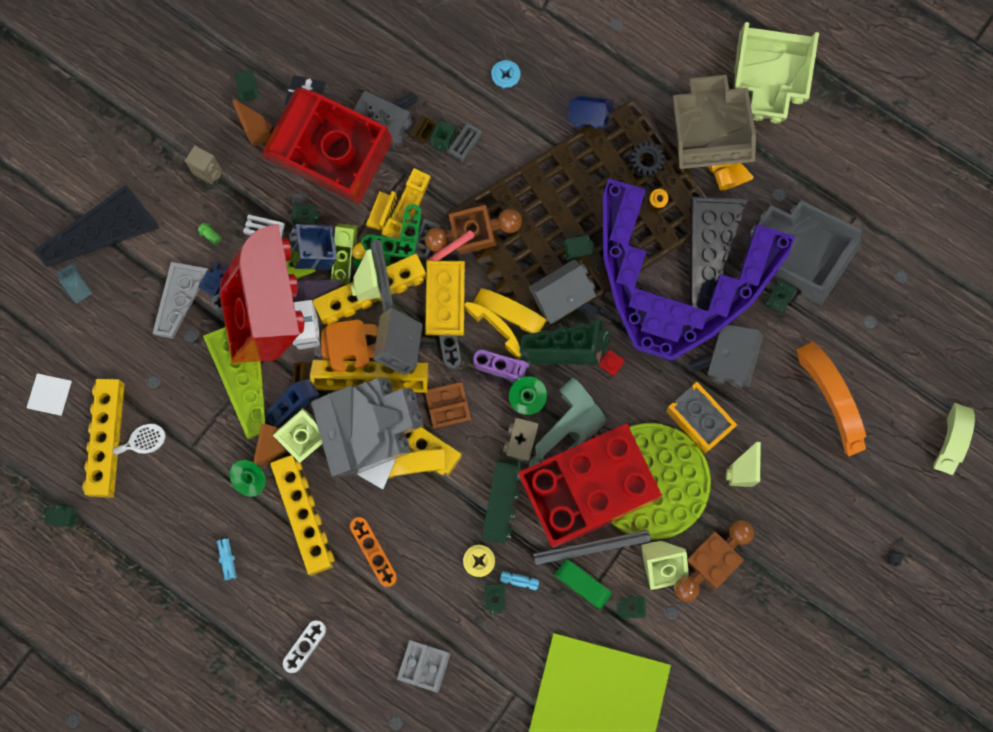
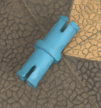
M229 539L216 541L224 580L237 578L233 562L235 557L231 553Z

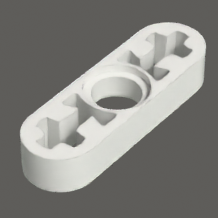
M312 621L283 660V667L287 672H298L326 634V626L323 622ZM320 625L322 632L321 634L316 633L314 635L315 643L310 638L305 637L307 633L309 636L313 634V626ZM302 641L310 643V650L306 653L301 652L299 649ZM296 650V652H297L299 655L304 656V658H303V660H302V659L299 657V658L297 659V661H296V664H297L298 666H297L296 668H295V667H292V668L290 669V668H289L290 663H289L288 661H289V659H290V660H294V659H295V657H296L297 655H296V654H293V653H294V651Z

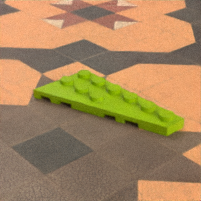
M226 327L204 335L205 343L247 440L259 436L261 424H265L261 361L232 363Z

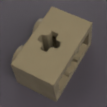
M194 146L185 162L193 175L212 185L215 180L219 179L222 169L214 155Z
M519 418L515 419V423L511 422L508 434H511L510 442L506 441L503 451L507 453V459L529 464L538 423ZM520 436L523 437V441H526L522 442L521 445L517 444L518 441L515 440L519 439Z

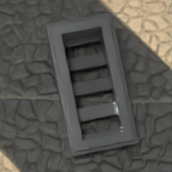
M424 219L416 243V249L417 247L426 250V253L415 250V254L425 260L428 259L431 250L419 242L420 240L425 241L423 234L428 232L426 230L427 226L430 228H442L441 225Z

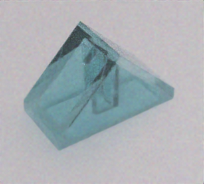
M74 263L57 272L59 282L75 303L92 294Z

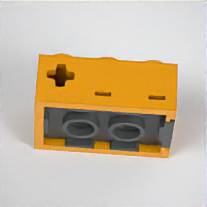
M698 382L683 393L666 410L669 416L704 454L737 426Z

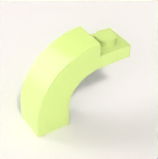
M954 403L947 417V435L942 449L933 464L934 469L953 475L959 462H963L974 430L975 414L973 409Z

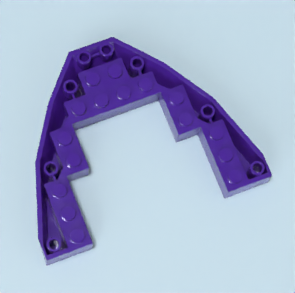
M609 179L603 195L604 262L616 307L633 346L637 350L672 361L712 338L754 303L790 254L795 236L756 225L738 280L720 274L707 311L636 289L635 285L646 251L628 246L646 190Z

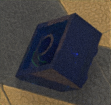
M584 96L570 99L568 122L573 123V126L584 127V124H589L591 128L602 129V126L607 125L609 122L614 100Z

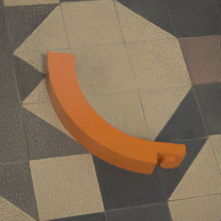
M815 342L797 348L800 365L815 380L832 410L840 431L845 454L849 457L865 450V429L853 397L840 373L825 352Z

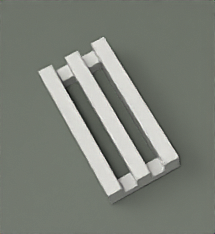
M248 215V221L245 224L246 228L243 231L244 234L252 235L256 232L250 230V227L256 229L266 227L252 223L253 221L266 225L279 224L282 238L285 227L284 223Z

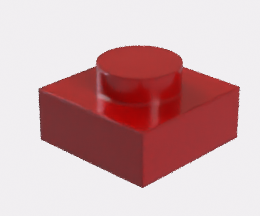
M609 350L598 367L614 377L625 363V360Z

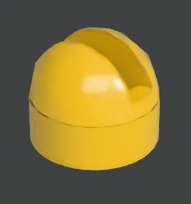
M360 242L352 248V255L356 259L364 257L366 251Z

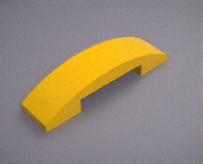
M415 168L413 169L406 183V189L381 235L400 239L405 208L410 204L420 205L430 181V175ZM415 209L407 212L410 214V222L416 213Z
M481 288L473 301L474 304L492 311L497 316L520 326L522 330L535 336L539 335L547 321L527 307Z
M466 302L464 304L465 310L477 322L484 317L508 340L505 343V349L516 359L520 360V346L507 324L492 311L480 305Z
M445 449L413 452L397 458L388 479L394 476L447 469Z

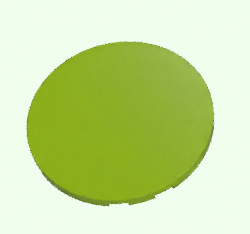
M657 423L631 426L629 428L659 487L662 497L658 502L614 521L612 524L626 534L648 530L650 540L667 539L678 535L694 524L706 507L711 487L707 461L700 448L686 434L675 428Z

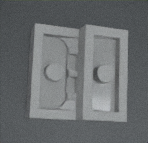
M409 640L397 680L438 693L451 653Z

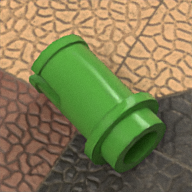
M204 222L199 226V235L207 238L214 246L222 240V236L214 231L209 223L206 224Z

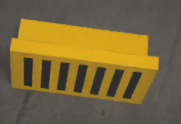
M392 191L391 195L379 192L366 224L368 228L380 232L383 231L396 205V192Z

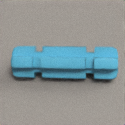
M506 571L501 573L500 581L504 583L511 582L512 585L525 588L527 586L533 590H537L539 580L535 578L528 579L529 577L514 573L512 575Z

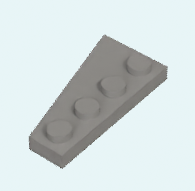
M171 262L153 330L155 336L174 338L199 291V284L207 271H209L208 268Z

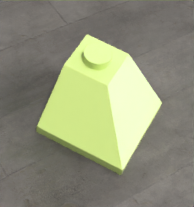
M371 250L366 251L353 278L354 284L351 285L353 296H357L358 301L381 297Z
M304 409L300 410L273 434L299 463L322 444L315 416Z
M756 442L726 470V480H729V486L753 487L760 482L761 442Z
M663 541L641 545L643 561L651 590L675 585L679 578L689 576L687 553L684 548Z

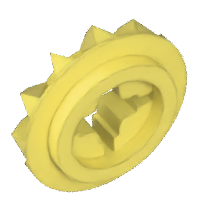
M475 545L466 551L463 564L469 574L475 577H483L492 571L495 565V557L488 547ZM485 554L483 563L486 567L479 564L473 568L476 562L473 555L480 558Z

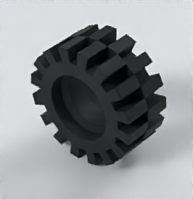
M644 142L634 148L629 158V166L633 168V173H638L637 176L639 177L642 175L643 178L647 176L650 178L661 170L665 162L663 161L665 156L662 155L663 150L658 149L659 145L654 146L653 142L649 144ZM648 153L653 157V164L646 167L641 164L640 156L642 154Z

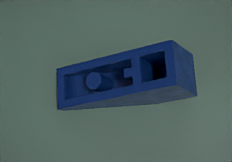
M310 379L294 383L266 411L265 419L270 426L279 428L300 410L309 406L320 394Z

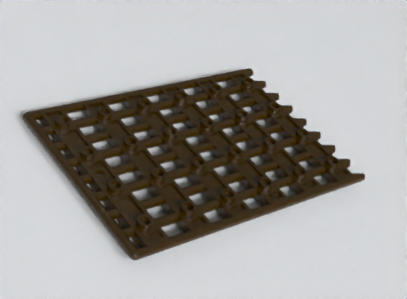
M634 98L452 208L446 213V217L450 219L449 214L478 207L476 203L488 195H491L496 202L488 207L490 215L499 209L501 211L514 209L520 213L522 224L519 230L503 241L496 234L499 230H495L494 235L497 246L482 249L476 256V262L479 264L493 263L486 271L488 279L502 276L503 279L496 286L498 294L512 292L513 295L509 299L543 317L529 289L531 284L527 277L542 269L546 276L563 266L558 258L570 250H573L578 257L575 261L579 264L583 263L588 271L587 278L594 280L599 287L598 290L594 291L596 297L587 303L593 302L612 290L604 259L600 255L603 252V243L595 247L589 239L603 230V194L600 189L607 186L609 179L642 188V184L655 178L660 185L656 189L664 190L671 200L664 207L657 209L650 203L649 197L651 192L648 194L645 192L638 213L640 220L635 223L633 232L645 226L651 235L638 243L631 235L628 246L642 250V248L656 241L661 250L649 258L645 255L640 271L691 240V231L678 238L673 229L685 221L691 228V198L694 194L701 198L708 197L688 169L679 168L678 155L639 101ZM634 107L639 116L635 117L630 109ZM614 120L619 128L605 136L600 127ZM644 121L650 130L645 131L640 123ZM624 134L629 143L615 150L610 141ZM655 136L660 143L658 149L665 150L670 159H663L665 161L662 166L664 171H659L650 178L649 176L646 178L641 176L636 179L631 172L633 168H630V163L626 165L620 156L637 147L640 143L647 142L649 144L653 142L651 137ZM583 138L588 147L574 154L569 146ZM593 152L598 162L585 169L579 160ZM644 153L640 156L641 164L644 163L646 167L653 164V157L648 153ZM553 157L557 166L543 173L538 165ZM676 165L681 173L677 175L671 166ZM603 167L609 176L595 184L589 175ZM562 171L568 180L554 188L548 179ZM522 176L527 184L512 192L507 184ZM684 179H686V181L691 186L689 190L682 182ZM573 186L578 195L564 203L559 194ZM532 190L537 199L522 207L517 198ZM583 200L588 210L574 217L569 208ZM542 205L547 214L533 222L527 213ZM676 207L681 216L667 223L662 214ZM593 215L599 224L584 232L579 223ZM552 219L557 229L543 237L538 228ZM563 235L568 243L553 252L548 243ZM521 239L526 248L511 256L506 247ZM531 254L537 263L521 271L516 262ZM578 310L571 311L552 324L546 321L539 335ZM527 332V337L529 339H534L535 337H537Z

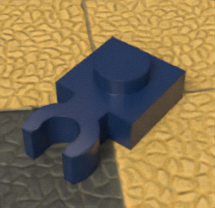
M217 261L213 267L214 272L207 271L198 286L199 289L212 296L217 295L220 290L222 276L228 269V266L219 271L221 264Z

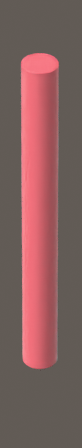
M468 231L428 258L426 264L427 261H439L472 239L474 233Z

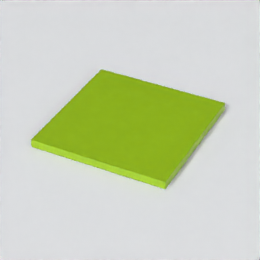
M553 633L529 732H656L671 665Z

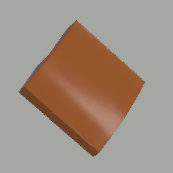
M462 382L427 389L425 394L433 429L471 420Z

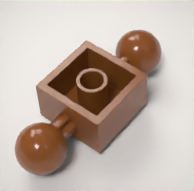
M486 205L451 213L449 218L452 230L445 231L438 227L430 229L425 235V244L431 251L438 252L446 247L448 242L455 241L468 231H472L474 237L457 248L460 255L497 246L494 231L501 229L506 233H514L521 227L522 217L518 211L506 209L500 213L497 219L491 220Z
M745 520L733 522L729 528V537L725 541L716 532L710 534L687 558L688 566L694 573L691 576H683L676 581L674 585L676 597L684 602L695 600L700 592L699 585L703 581L712 590L717 589L744 561L734 549L737 545H747L753 540V526Z

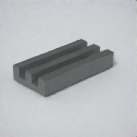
M467 122L447 153L453 155L456 159H460L463 163L482 136L483 131ZM471 129L470 133L463 141L457 152H455L454 150L457 147V145L460 143V141L467 133V131ZM476 132L477 134H476L475 137L472 139V141L470 142V144L468 145V147L466 148V150L463 152L462 155H460L461 152L463 151V149L465 148V146L468 144V142L470 141V139H471L472 136L474 135V133Z

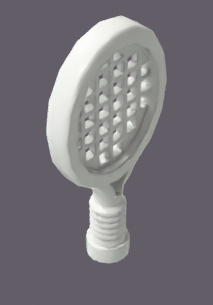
M156 424L141 425L132 432L129 441L125 445L114 448L113 454H120L126 450H134L142 454L152 453L163 445L166 438L165 431Z

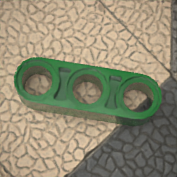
M568 559L564 560L554 574L560 581L599 610L602 609L612 595L608 589Z

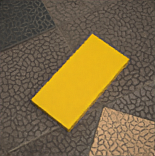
M427 261L426 335L464 336L465 261Z

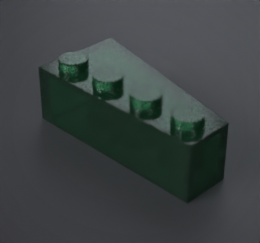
M599 319L594 320L591 324L584 325V323L576 324V327L566 329L565 327H560L552 332H547L546 330L522 335L519 352L523 360L529 364L599 365L605 331Z
M498 458L481 540L505 544L506 539L510 540L512 528H509V522L514 520L516 509L512 508L513 502L518 501L520 489H516L517 482H521L518 472L523 471L520 469V462Z

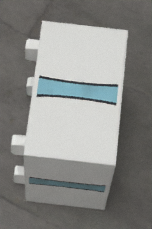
M312 300L294 302L295 311L300 310L303 313L305 326L303 333L293 341V345H296L298 349L320 347L318 315Z

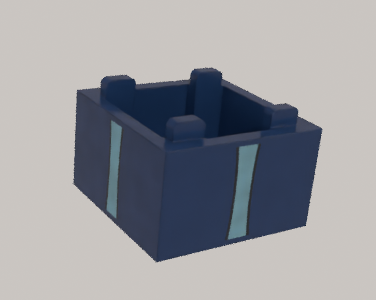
M296 224L290 233L294 269L330 270L337 261L332 226Z

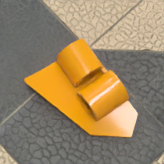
M742 163L708 166L710 172L714 173L721 191L739 186L753 179L752 174Z

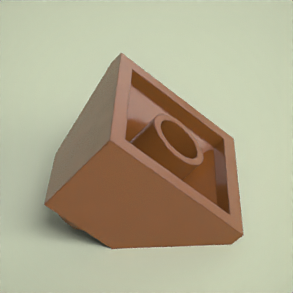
M237 100L232 101L252 147L267 142L273 132L270 122H265L262 115Z
M261 424L254 463L263 469L288 452L273 436L280 428L267 424Z

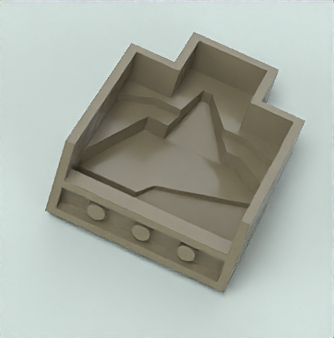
M727 75L690 78V94L673 95L679 168L755 162L756 132L748 88L729 90Z

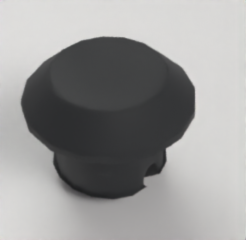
M889 551L887 553V556H889L888 563L891 566L899 567L901 560L905 558L901 552Z

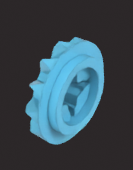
M500 61L492 69V80L496 83V86L499 85L503 89L505 87L511 88L520 79V69L512 61ZM510 71V73H509V78H508V77H505V78L502 79V77H503V74H502V73L504 72V73L506 74L507 72Z

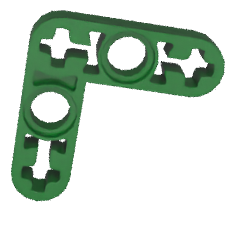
M410 204L405 208L400 239L365 235L361 240L365 251H372V247L367 248V245L364 244V242H368V239H372V241L381 240L382 249L385 242L393 244L394 248L392 251L386 252L383 250L385 256L405 259L414 255L421 219L420 207ZM412 209H415V212L418 213V215L414 216L413 222H417V225L410 222V214L407 213L411 212ZM407 227H413L415 234L407 236L404 230ZM396 243H400L399 248H405L408 245L412 252H408V255H406L403 250H398L399 254L395 253L397 249Z

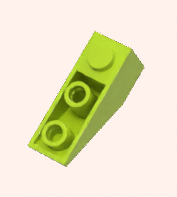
M339 223L335 227L334 241L337 261L332 266L331 282L350 284L353 267L352 248L357 243L358 226Z

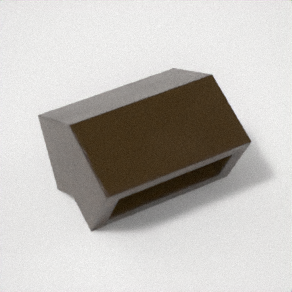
M420 116L410 133V139L420 144L426 143L437 124L430 118Z
M294 363L293 384L310 379L312 363Z

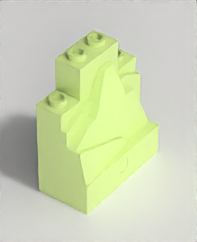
M745 22L739 33L733 89L748 88V92L751 94L750 103L753 120L762 121L763 119H770L772 123H781V121L787 119L790 100L794 104H803V102L809 99L819 33L815 32L811 37L748 28L749 23Z

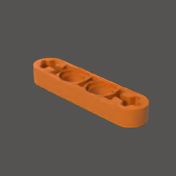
M361 517L354 518L350 523V529L379 582L385 587L393 586L397 581V575L369 524ZM358 521L364 523L362 529L365 533L367 531L370 532V534L364 535L361 539L358 538V536L362 535L358 529H354ZM367 538L374 540V546L371 549H366L363 545L364 540ZM377 555H381L384 558V563L381 566L373 564V558ZM388 565L389 568L385 570L389 575L393 574L392 582H383L385 575L382 571L378 574L377 570H381Z

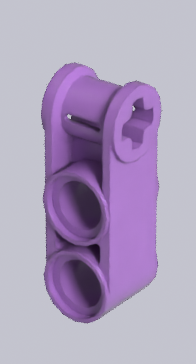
M485 350L477 351L473 359V365L477 370L504 377L514 382L524 377L526 368H529V363L512 359ZM481 356L485 357L487 359V362L485 364H479L477 362V358ZM502 362L505 364V368L499 370L495 367V364Z

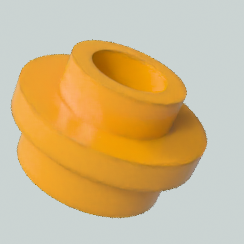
M662 189L652 191L649 197L651 205L656 208L664 207L668 202L667 193ZM658 195L662 197L661 202L657 200Z

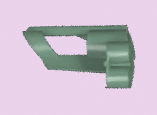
M572 377L559 389L563 395L561 396L562 399L571 408L535 446L536 455L531 459L529 467L544 461V455L567 434L575 441L569 448L571 449L588 441L606 424V419L601 409L594 404L592 397L575 378Z

